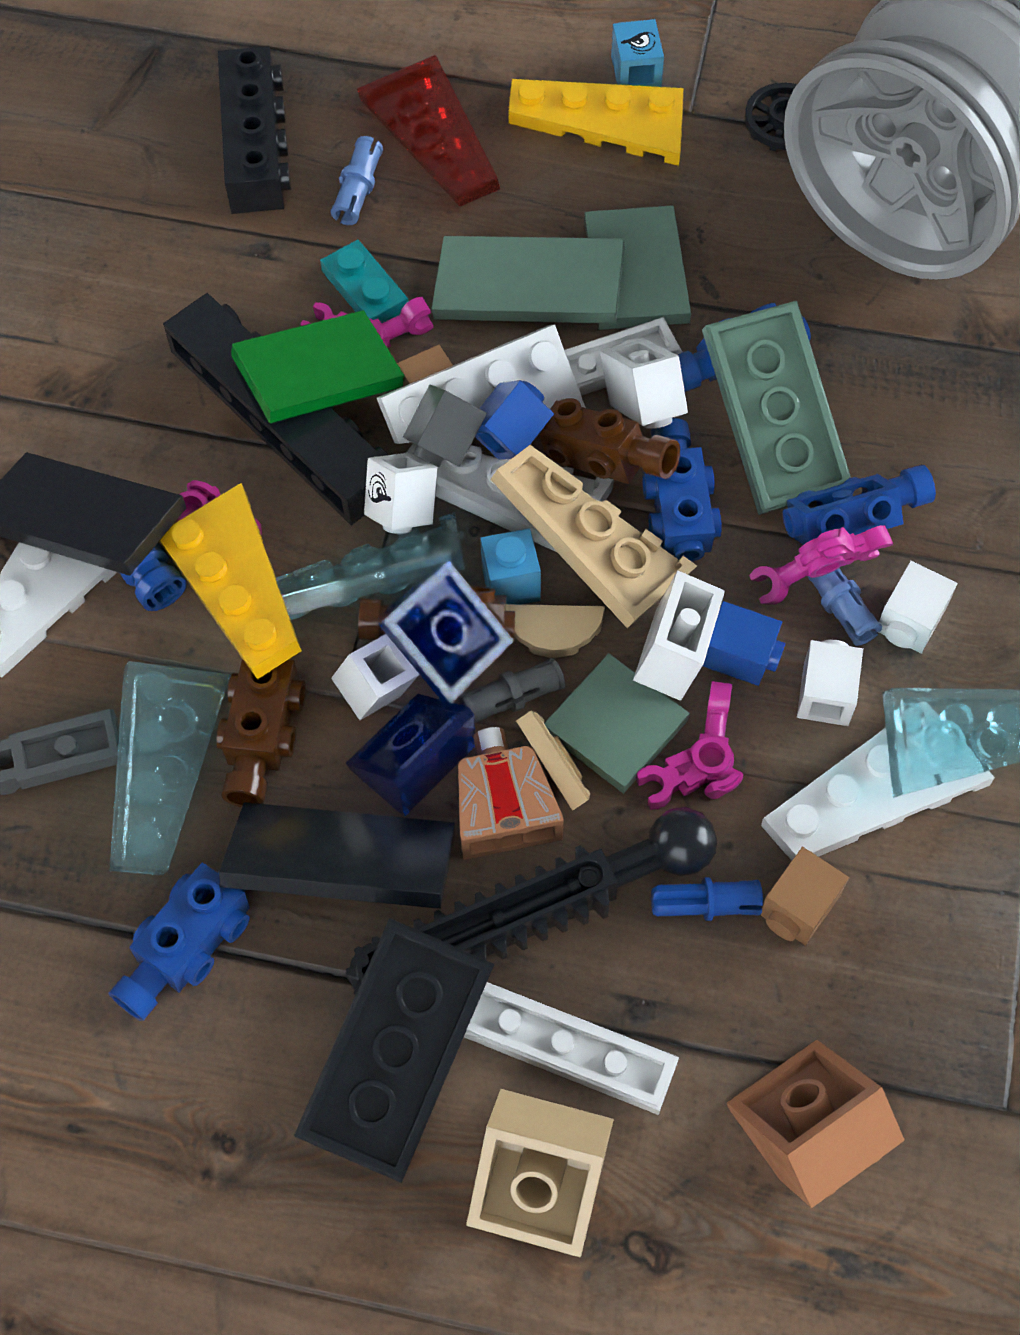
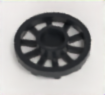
M786 82L769 84L757 90L747 102L745 123L751 134L750 137L754 141L758 140L762 144L769 146L772 151L776 152L777 149L786 150L785 139L782 138V135L784 134L785 112L790 97L779 98L778 94H792L797 84ZM770 96L772 103L769 107L760 101ZM756 108L768 115L755 116L752 115V111ZM765 123H768L767 126H765V127H763V128H761V129H760V128L758 127V125H757V124H765ZM771 131H776L775 136L769 135Z

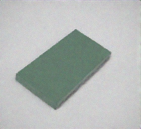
M444 236L431 309L434 320L617 323L625 253L624 238Z
M797 300L706 325L702 329L758 515L787 507L786 500L796 498L804 491H820L841 485L851 478Z

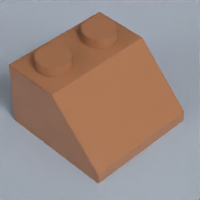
M818 1040L812 1042L727 1102L730 1112L780 1181L811 1208L831 1196L844 1184L905 1141L883 1088Z

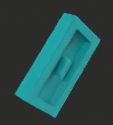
M359 239L320 260L323 274L355 312L364 310L369 319L375 320L378 318L381 323L398 316L401 313V309L408 302V297Z

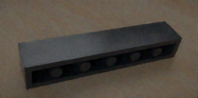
M209 293L204 294L163 323L171 352L351 526L365 516L364 506L368 458L388 455L384 449L379 446L373 448L363 439L358 426L349 417L341 418L332 410V407L269 423L231 356L233 343L260 337L261 335L256 331L250 333L241 324L238 315L228 304L221 306Z

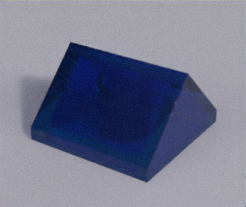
M449 560L388 606L378 623L445 706L451 704L514 641Z
M416 694L345 764L355 775L405 817L458 764V761L463 759L475 747L473 738L476 733L474 713L468 706Z

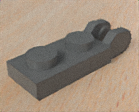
M106 709L9 734L8 739L0 740V766L7 765L12 761L14 763L13 768L0 771V795L14 793L20 787L23 790L126 763L118 720L114 710Z

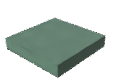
M608 653L544 724L553 737L557 736L569 753L624 794L636 781V774L641 768L650 765L688 722L690 713L665 694L633 681L635 672Z

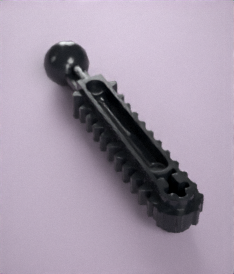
M688 807L669 809L656 819L649 831V838L608 857H605L601 848L589 853L579 845L575 847V860L567 863L564 859L558 857L555 859V869L547 872L541 865L535 867L534 878L526 880L519 874L515 876V886L506 889L501 883L495 885V895L486 898L481 892L475 893L474 904L466 907L459 900L454 902V913L446 916L438 909L434 911L433 922L425 925L418 918L413 920V928L484 960H487V956L496 953L503 960L507 958V947L516 944L522 951L528 949L527 938L534 935L542 942L548 940V929L554 926L564 933L568 931V920L574 917L583 925L589 922L590 910L594 909L603 919L608 917L609 902L616 899L617 888L659 869L678 876L698 873L710 864L716 854L718 841L713 824L702 812ZM378 936L372 938V943H368L364 947L358 946L354 950L355 956L351 960L350 967L346 969V976L348 981L351 982L354 995L359 988L380 940Z

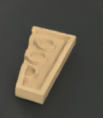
M531 445L497 469L490 479L627 628L664 596L677 571L689 575L697 567L686 557L682 556L678 560L660 547L663 541L649 530L645 529L641 533L619 517L621 510L606 499L603 502L597 501L582 490L583 483Z

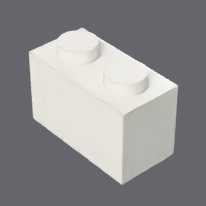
M646 339L600 351L611 407L645 428L667 426L673 422L672 417L688 413L678 355Z
M677 571L656 608L633 681L681 701L704 664L725 590Z

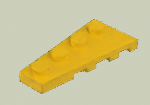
M512 79L508 110L509 124L560 137L569 132L580 135L584 138V143L601 147L603 141L625 146L626 153L644 157L645 152L665 156L664 163L679 166L684 88Z
M242 483L170 527L160 539L162 547L257 679L302 651Z

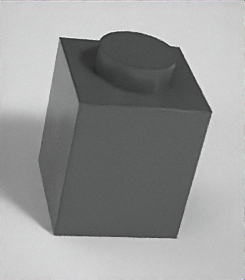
M429 384L403 438L416 444L417 447L413 454L440 468L445 459L460 467L487 413L450 392Z

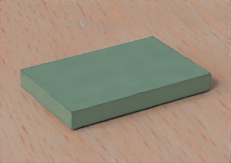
M674 205L585 212L586 238H624L625 244L617 323H598V330L632 328L664 317L668 325L690 323L691 309Z

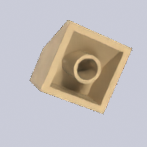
M500 1089L486 1127L466 1226L581 1258L614 1119Z

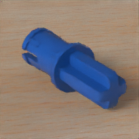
M703 877L701 884L657 885L651 890V908L655 916L703 915L705 921H712L714 916L761 915L763 893L759 880L712 882L710 877Z

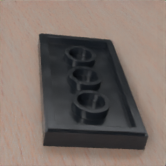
M26 452L0 480V537L130 576L187 507L182 495Z
M244 802L219 871L220 887L441 909L455 837V822Z
M389 918L294 1133V1137L402 1183L494 964Z

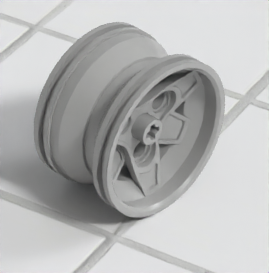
M881 0L865 18L854 41L834 49L822 58L799 81L789 98L784 120L785 145L791 168L803 194L819 217L838 237L852 248L887 269L922 279L936 280L962 276L975 270L990 258L1012 232L1019 218L1020 0Z

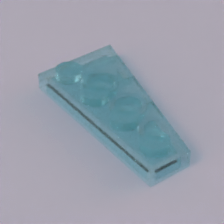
M455 512L439 517L441 526L420 534L417 527H412V531L409 533L397 534L398 540L384 548L371 547L368 543L352 549L350 553L342 558L341 563L332 566L330 561L322 560L276 577L290 619H298L308 614L312 609L327 605L333 607L347 606L354 603L359 597L377 592L393 594L403 590L408 584L426 579L434 582L443 581L452 577L457 571L464 570L461 534Z
M128 661L125 665L110 871L164 875L169 870L231 674Z
M891 688L883 692L893 798L1020 762V690Z

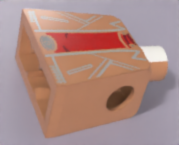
M499 727L485 728L475 733L473 738L477 756L463 758L458 761L460 840L463 860L563 840L564 820L562 812L534 749L530 746L508 749L505 732Z

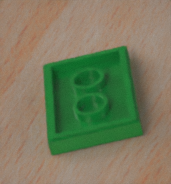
M364 310L232 344L231 356L269 423L403 387V372Z

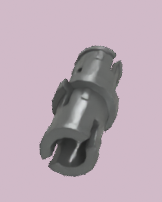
M552 657L516 673L510 670L498 675V680L465 693L462 692L458 694L457 698L466 722L472 725L508 709L516 712L525 708L526 702L547 693L564 689L565 679L558 662Z

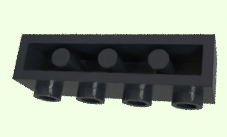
M270 46L218 51L224 180L231 214L284 209L283 191L291 190V180L288 162L281 163V157L289 156L286 129H279L278 124L286 123L283 96L276 97V92L284 91L281 64H272Z

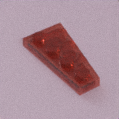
M436 55L357 88L361 101L459 206L500 190L498 178Z

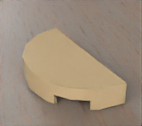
M506 604V611H515V637L519 642L529 647V652L534 655L559 658L578 653L579 648L591 642L595 635L598 636L602 628L605 606Z
M529 711L517 719L516 722L572 811L587 802L590 798V792L580 781L583 777L560 739L557 736L553 737L544 724V719L537 712L534 713L533 711Z

